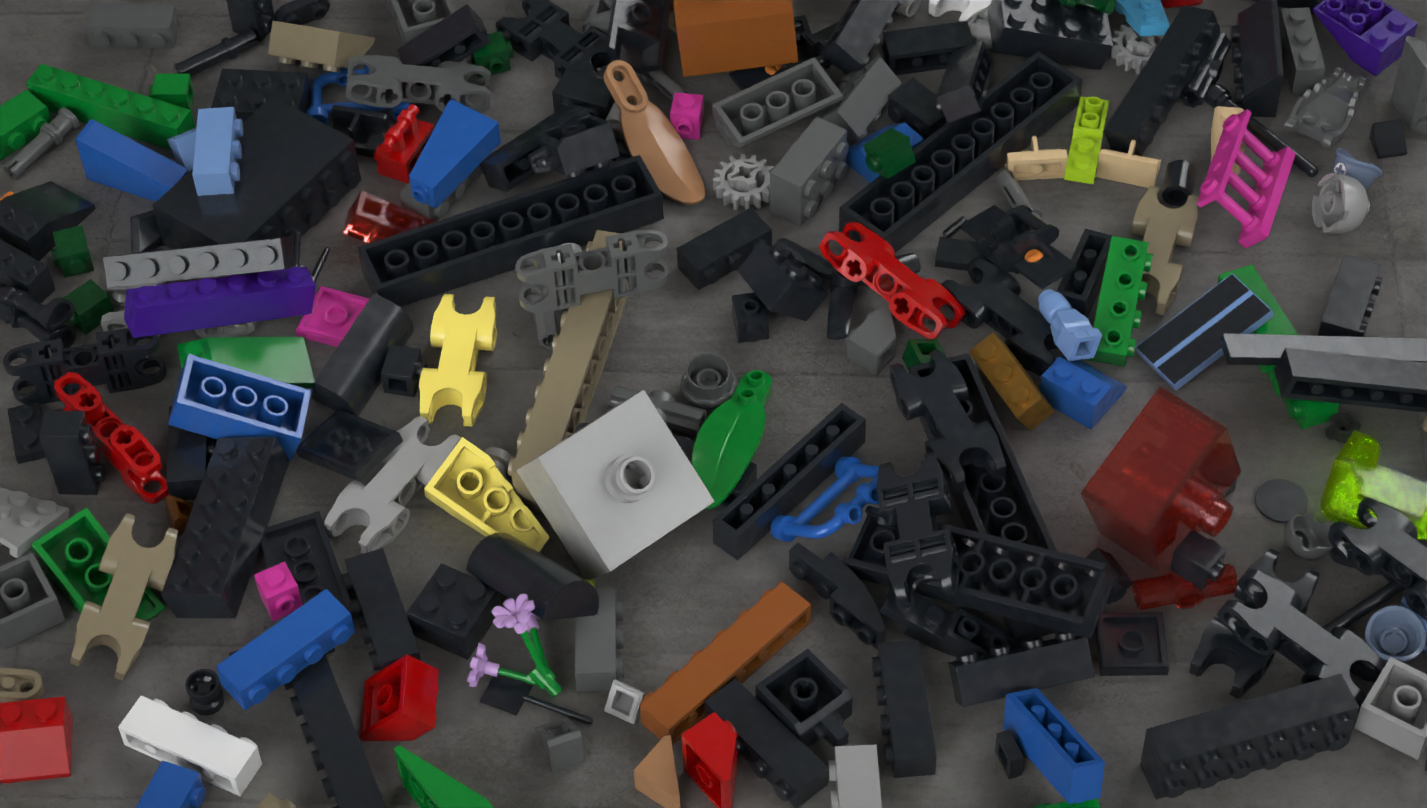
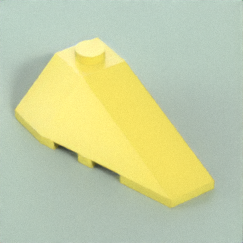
M463 437L424 488L427 499L486 537L499 532L508 533L538 552L541 551L550 538L528 507L524 505L515 493L508 480L498 470L490 456Z

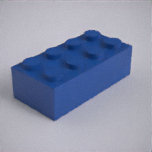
M188 354L179 376L168 425L215 439L223 437H277L291 461L302 439L311 390Z

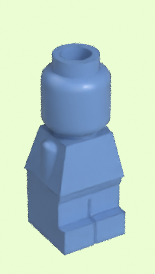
M1052 289L1043 291L1038 297L1039 310L1047 322L1051 324L1050 328L1055 345H1057L1068 361L1094 358L1102 337L1100 331L1097 328H1092L1088 318L1076 309H1072L1061 293L1054 292Z

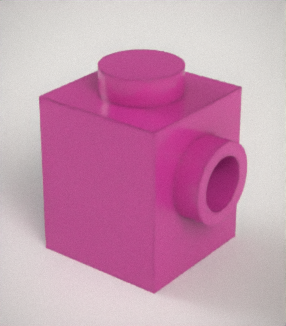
M674 93L670 121L682 139L700 140L704 123L703 95Z
M285 561L254 574L260 598L272 621L291 614L303 605L298 585Z

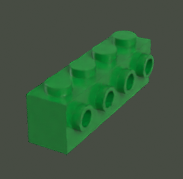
M1117 236L1111 237L1093 328H1097L1100 331L1102 337L1094 358H1089L1088 361L1125 367L1127 357L1133 358L1136 339L1131 338L1133 328L1139 329L1142 310H1137L1138 300H1145L1148 282L1142 281L1144 272H1150L1153 254L1148 253L1149 242Z

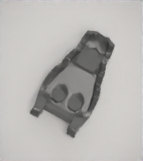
M1336 67L1328 80L1324 78L1320 83L1317 82L1313 90L1307 89L1304 95L1299 97L1290 117L1284 124V130L1292 134L1295 131L1320 141L1321 146L1327 149L1332 148L1342 139L1350 126L1358 95L1364 87L1366 78L1351 76L1348 71Z

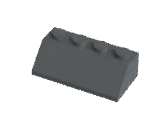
M814 57L712 104L714 126L728 146L742 147L843 100V94Z

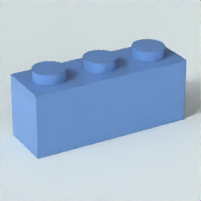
M234 107L198 109L192 172L198 196L234 194L235 181L240 180V169L236 160L241 159L242 156L241 143L238 141V137H243L242 119H237Z

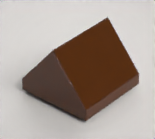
M168 495L165 498V515L170 528L178 530V537L184 533L193 503Z

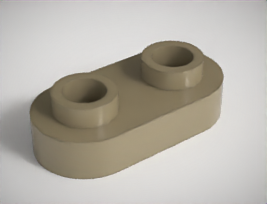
M0 667V703L42 698L45 687L41 676L36 671Z

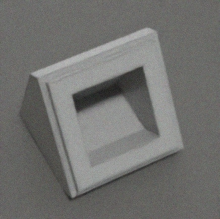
M615 679L613 680L604 711L631 724H635L640 717V704L646 694Z

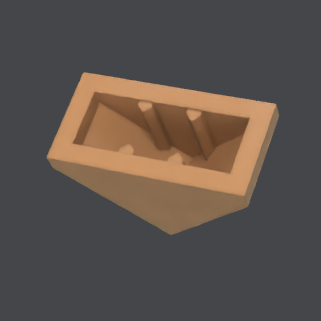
M671 735L663 736L634 769L635 789L664 808H681Z

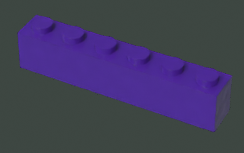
M304 266L242 275L235 274L211 279L203 278L187 282H173L156 286H142L140 288L126 289L124 320L133 338L307 315L312 314L316 284Z

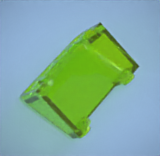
M1354 430L1333 463L1321 498L1320 507L1322 513L1334 522L1343 521L1357 529H1368L1359 521L1356 513L1359 508V502L1364 498H1372L1396 509L1409 518L1418 531L1416 539L1427 540V483L1377 464L1381 454L1379 443L1371 436ZM1368 509L1370 514L1377 519L1376 514Z

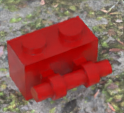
M410 104L406 110L400 112L397 117V123L388 129L384 135L385 140L377 146L374 153L378 174L407 184L410 183L409 175L434 130L433 124L416 119V115L419 113V108L416 105Z

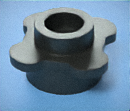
M1338 413L1330 416V426L1324 431L1325 437L1329 440L1335 439L1338 442H1343L1345 445L1354 444L1356 441L1355 433L1360 430V423L1347 413Z

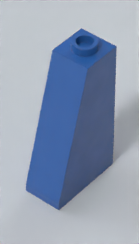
M451 99L447 103L409 175L412 197L418 202L425 203L436 209L501 143L499 122Z
M90 119L75 139L87 180L155 202L159 200L189 172L187 168L95 120Z

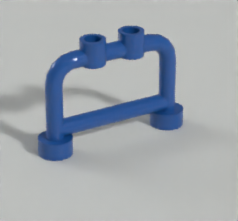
M364 65V69L354 71L357 74H368L370 69ZM341 67L340 73H324L316 77L312 82L310 89L311 107L306 110L305 114L328 125V115H332L331 109L333 105H340L366 111L392 110V117L397 121L400 112L406 110L410 104L414 103L400 102L398 106L393 108L373 107L354 102L322 104V88L325 85L337 83L339 86L347 87L348 68Z
M843 456L839 458L835 465V474L838 479L796 518L788 515L776 516L771 523L772 536L776 540L791 542L796 537L820 539L835 533L845 523H859L862 519L861 508L867 503L879 504L877 493L879 466L862 464L857 457ZM861 477L874 478L869 484H860L856 490V496L850 502L840 503L835 509V515L829 521L818 526L808 525L853 482H857Z

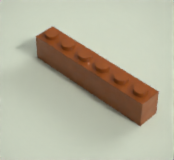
M780 582L774 589L766 590L760 597L759 602L751 609L743 610L737 617L736 622L728 629L719 631L705 649L696 651L691 656L689 663L679 671L672 672L659 689L655 692H649L643 698L640 704L641 724L660 740L663 736L671 735L672 745H674L681 738L682 733L705 717V701L735 678L741 684L744 683L811 623V604L784 582Z

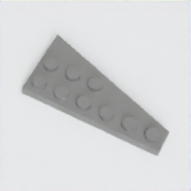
M0 487V546L3 544L10 548L9 554L17 559L31 549L33 542L69 519V508L57 505L56 502L51 500H40L28 496L25 492H14Z

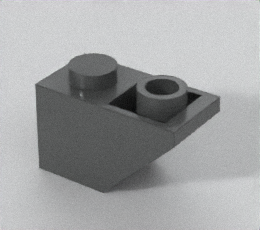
M885 300L877 309H872L867 314L865 321L858 328H853L846 338L847 359L876 376L894 359L896 353V333L889 303Z

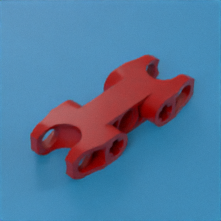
M847 223L841 233L837 231L826 233L819 245L822 255L838 272L851 281H863L889 302L890 311L898 320L925 338H938L944 327H957L965 315L962 305L945 287L932 278L922 279L895 258L893 247L887 241L860 223ZM851 230H855L860 234L861 242L849 238ZM831 239L837 241L843 247L841 255H835L831 252L829 248ZM889 275L893 278L894 284L891 282ZM944 304H948L954 309L955 317L953 320L946 318L941 313L940 309ZM924 318H929L936 322L934 331L925 327L923 323Z
M68 372L54 381L57 396L66 406L63 408V411H84L87 423L93 427L94 444H98L99 452L120 472L123 482L136 495L147 503L156 504L170 494L166 478L159 472L162 469L159 453L136 428L125 425L103 403L101 394L93 385L79 374ZM70 383L80 385L79 391L73 395H68L63 391V388ZM150 481H157L161 485V488L155 493L144 491V486Z

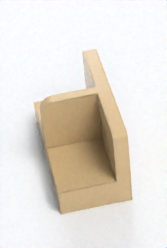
M1032 136L1030 150L1007 153L1005 170L1012 171L1016 180L1064 178L1068 160L1067 150H1039L1037 137Z
M1131 140L1128 153L1104 148L1100 150L1096 177L1149 188L1156 184L1161 160L1134 155L1136 141Z

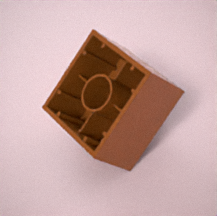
M673 0L683 77L798 62L792 0Z

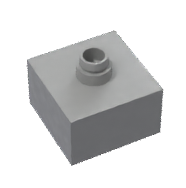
M644 390L618 404L516 470L585 579L589 580L612 571L715 502Z

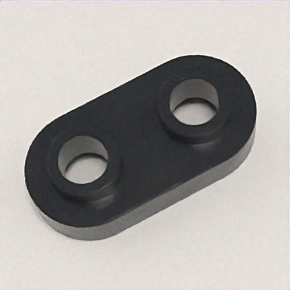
M293 0L282 5L275 12L274 17L279 22L304 25L323 18L330 8V3L328 0Z

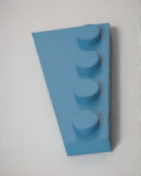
M1116 0L1115 10L1119 14L1126 15V22L1139 36L1165 35L1170 24L1161 0Z

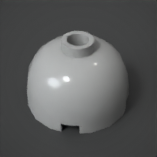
M1337 173L1325 175L1317 185L1322 187L1319 196H1313L1312 216L1314 224L1319 228L1322 226L1323 231L1321 232L1328 234H1344L1357 229L1364 221L1370 208L1366 189L1362 183L1353 177Z

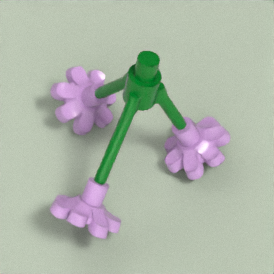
M520 594L516 602L513 598L507 599L503 603L504 607L496 606L492 609L491 612L495 617L493 623L499 629L505 626L507 628L513 627L515 632L521 635L536 668L529 674L500 668V664L488 661L485 645L478 643L476 658L472 657L470 662L472 670L467 677V682H470L469 687H477L479 679L484 674L497 677L499 674L524 681L531 685L536 684L541 690L544 688L553 698L563 689L554 680L557 676L550 670L537 631L539 629L537 619L540 618L531 613L535 609L534 601H529L527 594Z

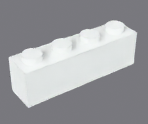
M140 696L118 727L124 745L161 762L163 760L199 772L202 780L238 796L242 795L262 765L258 747L246 737H240L239 739L228 734L225 729L216 724L207 725L189 712L184 711L180 713L171 709L165 702L159 699L151 700Z

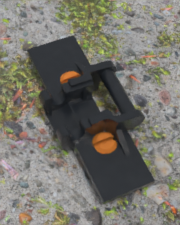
M798 21L794 23L798 62L736 70L729 73V77L741 90H744L814 57L821 67L827 69L833 63L824 57L821 51L839 22L812 34L810 31L802 33L801 24Z
M993 205L960 225L963 231L976 240V245L983 256L1004 272H1014L1017 275L1021 273L1041 289H1045L1051 283L1058 281L1061 277L1077 269L1073 261L1050 245L1059 236L1058 228L1052 224L1047 225L1033 215L1031 209L1026 205L1017 206L1007 212ZM1023 224H1027L1035 231L1031 232L1030 230H1027L1026 232H1024Z

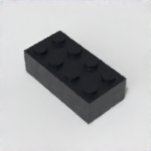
M992 0L987 10L993 52L1030 58L1039 51L1057 63L1101 70L1113 47L1108 14L1101 13L1098 9L1090 6L1076 4L1073 8L1064 6L1057 0Z

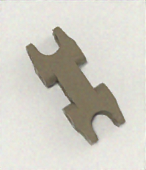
M1150 186L1138 203L1131 234L1144 237L1143 241L1149 242L1148 253L1153 254L1150 272H1144L1142 281L1148 282L1146 292L1152 294L1157 300L1155 314L1165 315L1169 306L1176 298L1184 265L1172 263L1171 259L1176 245L1189 248L1192 246L1198 219V205L1196 203L1199 196L1189 195L1185 205L1179 208H1167L1160 204L1157 199L1159 187Z
M128 513L125 514L120 525L111 535L99 567V571L114 575L102 606L89 601L85 602L76 626L74 648L70 664L79 667L90 648L97 645L108 646L117 654L118 662L114 678L121 681L124 680L130 667L139 657L151 624L149 621L136 617L145 590L149 587L161 592L163 591L174 561L175 542L178 530L169 527L159 545L152 548L142 547L133 540L131 534L136 516Z

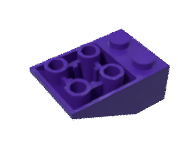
M1323 0L1313 8L1315 15L1350 59L1374 76L1380 74L1402 56L1407 35L1415 37L1418 25L1417 22L1382 0Z

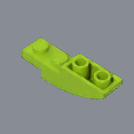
M1080 96L1064 180L1094 184L1109 100H1103L1094 96Z

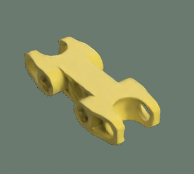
M444 294L438 308L434 312L430 341L431 347L442 348L438 369L423 368L419 381L420 416L428 419V424L433 422L436 411L441 407L456 405L462 408L463 426H474L484 406L487 389L486 372L475 371L479 350L494 351L497 340L495 297H485L481 308L477 312L464 315L455 311L454 294Z

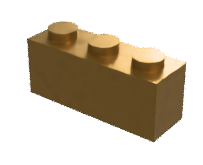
M993 332L969 351L972 358L1015 417L1030 431L1055 412L1008 346Z

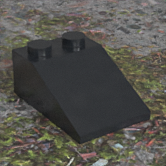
M52 181L4 197L0 201V239L40 261L56 246L53 232L78 226L96 209L95 205Z

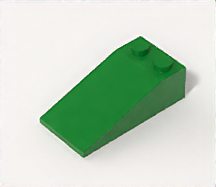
M210 337L177 344L181 368H183L188 354H192L305 389L314 386V376L304 337Z
M87 507L31 544V552H33L42 571L80 614L86 601L103 605L114 576L99 571L110 537ZM149 587L145 590L136 614L137 618L150 621L165 610V606Z
M398 745L394 748L401 785L419 808H494L488 799L404 747Z

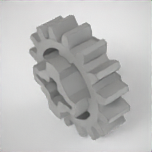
M1121 25L1120 31L1115 30L1113 33V47L1110 57L1116 59L1117 66L1124 64L1125 71L1128 72L1133 68L1136 74H1140L1164 35L1139 36L1132 27L1128 28L1125 25Z
M741 154L739 160L730 156L728 164L721 161L720 169L714 170L713 190L716 192V198H723L724 206L733 203L734 210H737L740 205L744 206L745 210L749 209L750 205H754L758 209L761 208V201L770 202V172L774 169V166H767L766 159L759 162L756 161V155L746 159V156Z

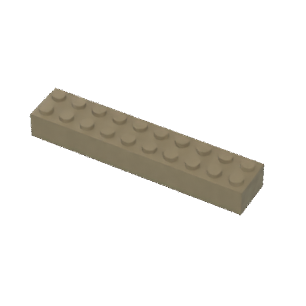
M596 230L593 242L588 241L586 251L606 247V236L619 233ZM622 240L619 241V246H620L621 251H622ZM625 278V280H626V289H629V287H628V281H627V279ZM612 289L580 295V306L570 307L568 310L563 311L560 322V334H555L552 342L553 354L551 358L547 357L544 363L543 382H538L536 385L534 407L530 406L528 408L525 432L520 431L517 440L518 452L516 457L512 456L508 465V475L512 476L511 486L532 512L543 513L516 470L572 435L579 423H585L628 296L614 298Z

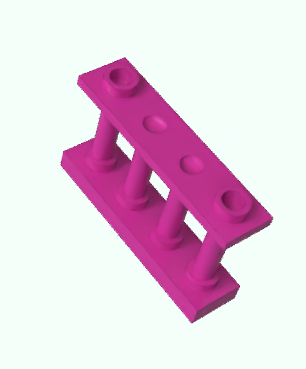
M1248 109L1237 115L1232 114L1224 121L1222 134L1205 181L1200 187L1201 192L1196 203L1201 208L1216 200L1242 224L1238 242L1245 248L1268 238L1296 155L1288 146L1278 152H1271L1250 133L1246 127L1252 112ZM1241 142L1246 144L1263 160L1262 170L1239 150ZM1234 162L1256 181L1255 191L1232 171ZM1227 183L1249 202L1248 212L1224 192Z

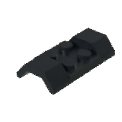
M613 0L607 47L612 61H625L638 74L661 69L671 0Z

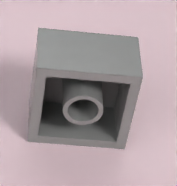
M1390 657L1362 703L1354 728L1418 760L1427 745V674Z

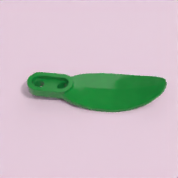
M752 370L742 376L733 396L709 415L695 439L692 452V466L715 501L706 509L719 506L729 496L749 466L762 440L765 429L764 408L772 393V378L761 370Z

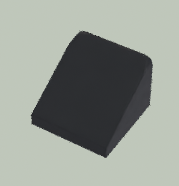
M1401 120L1373 123L1369 138L1378 159L1407 155Z

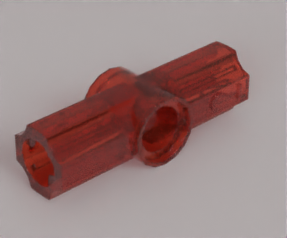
M1225 564L1226 569L1222 577L1217 582L1211 581L1203 591L1170 570L1167 575L1133 581L1134 601L1140 610L1176 604L1180 609L1193 608L1199 605L1205 598L1235 593L1238 586L1237 574L1234 566Z

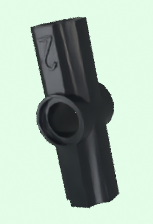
M1219 33L1218 38L1214 40L1207 51L1205 59L1200 62L1195 70L1193 78L1183 89L1180 99L1184 102V105L1192 108L1202 105L1211 86L1217 84L1222 72L1223 62L1231 47V40L1226 37L1225 33Z

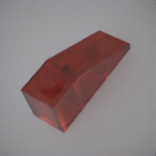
M361 191L348 210L343 233L366 243H372L436 221Z

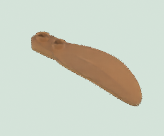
M622 60L612 61L607 66L603 77L620 110L621 131L630 156H641L660 192L666 197L690 205L702 202L705 198L704 183L680 135L664 113L648 100L647 93L632 66ZM614 76H618L621 81H617ZM627 101H632L635 105H631Z

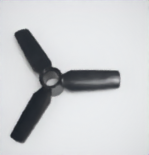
M786 238L778 239L775 243L776 246L786 252L795 251L806 260L804 265L808 269L822 277L831 279L827 338L831 340L845 339L848 336L857 287L868 285L863 281L854 282L847 279L828 260ZM908 253L895 256L915 274L920 272L921 265L916 254Z

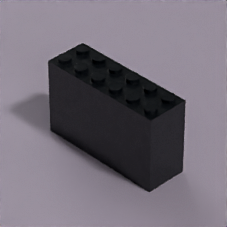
M272 96L243 123V137H238V141L241 143L242 156L241 159L236 160V163L239 164L240 180L235 181L234 194L198 196L192 176V169L152 206L163 243L170 249L292 236L294 245L296 231H299L302 237L361 181L354 140Z

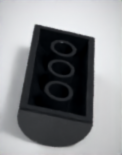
M499 532L485 537L478 543L469 557L466 569L469 573L506 597L513 598L515 602L520 594H527L529 601L533 600L535 609L531 613L542 620L598 615L599 596L592 584L508 533Z

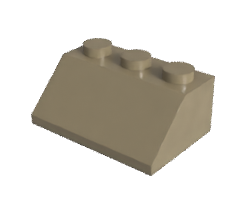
M273 21L268 55L279 56L278 62L295 65L296 60H301L300 66L318 69L319 63L323 64V70L340 73L341 67L348 68V60L350 58L364 56L374 44L375 38Z

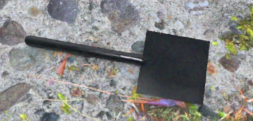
M499 674L497 677H492L480 699V703L516 716L524 701L587 724L593 723L591 717L529 696L528 694L533 685Z

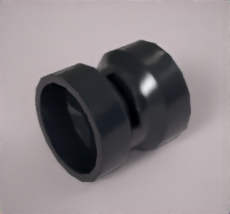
M200 669L191 673L186 680L185 686L192 709L200 715L208 716L215 714L223 707L225 701L219 677L210 669Z

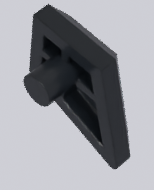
M154 210L130 217L131 253L151 251L163 242Z

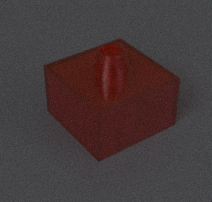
M1160 386L1080 494L1100 534L1165 576L1170 569L1174 550L1191 530L1197 533L1203 531L1215 537L1227 525L1234 507L1223 498L1241 473V469L1227 428Z

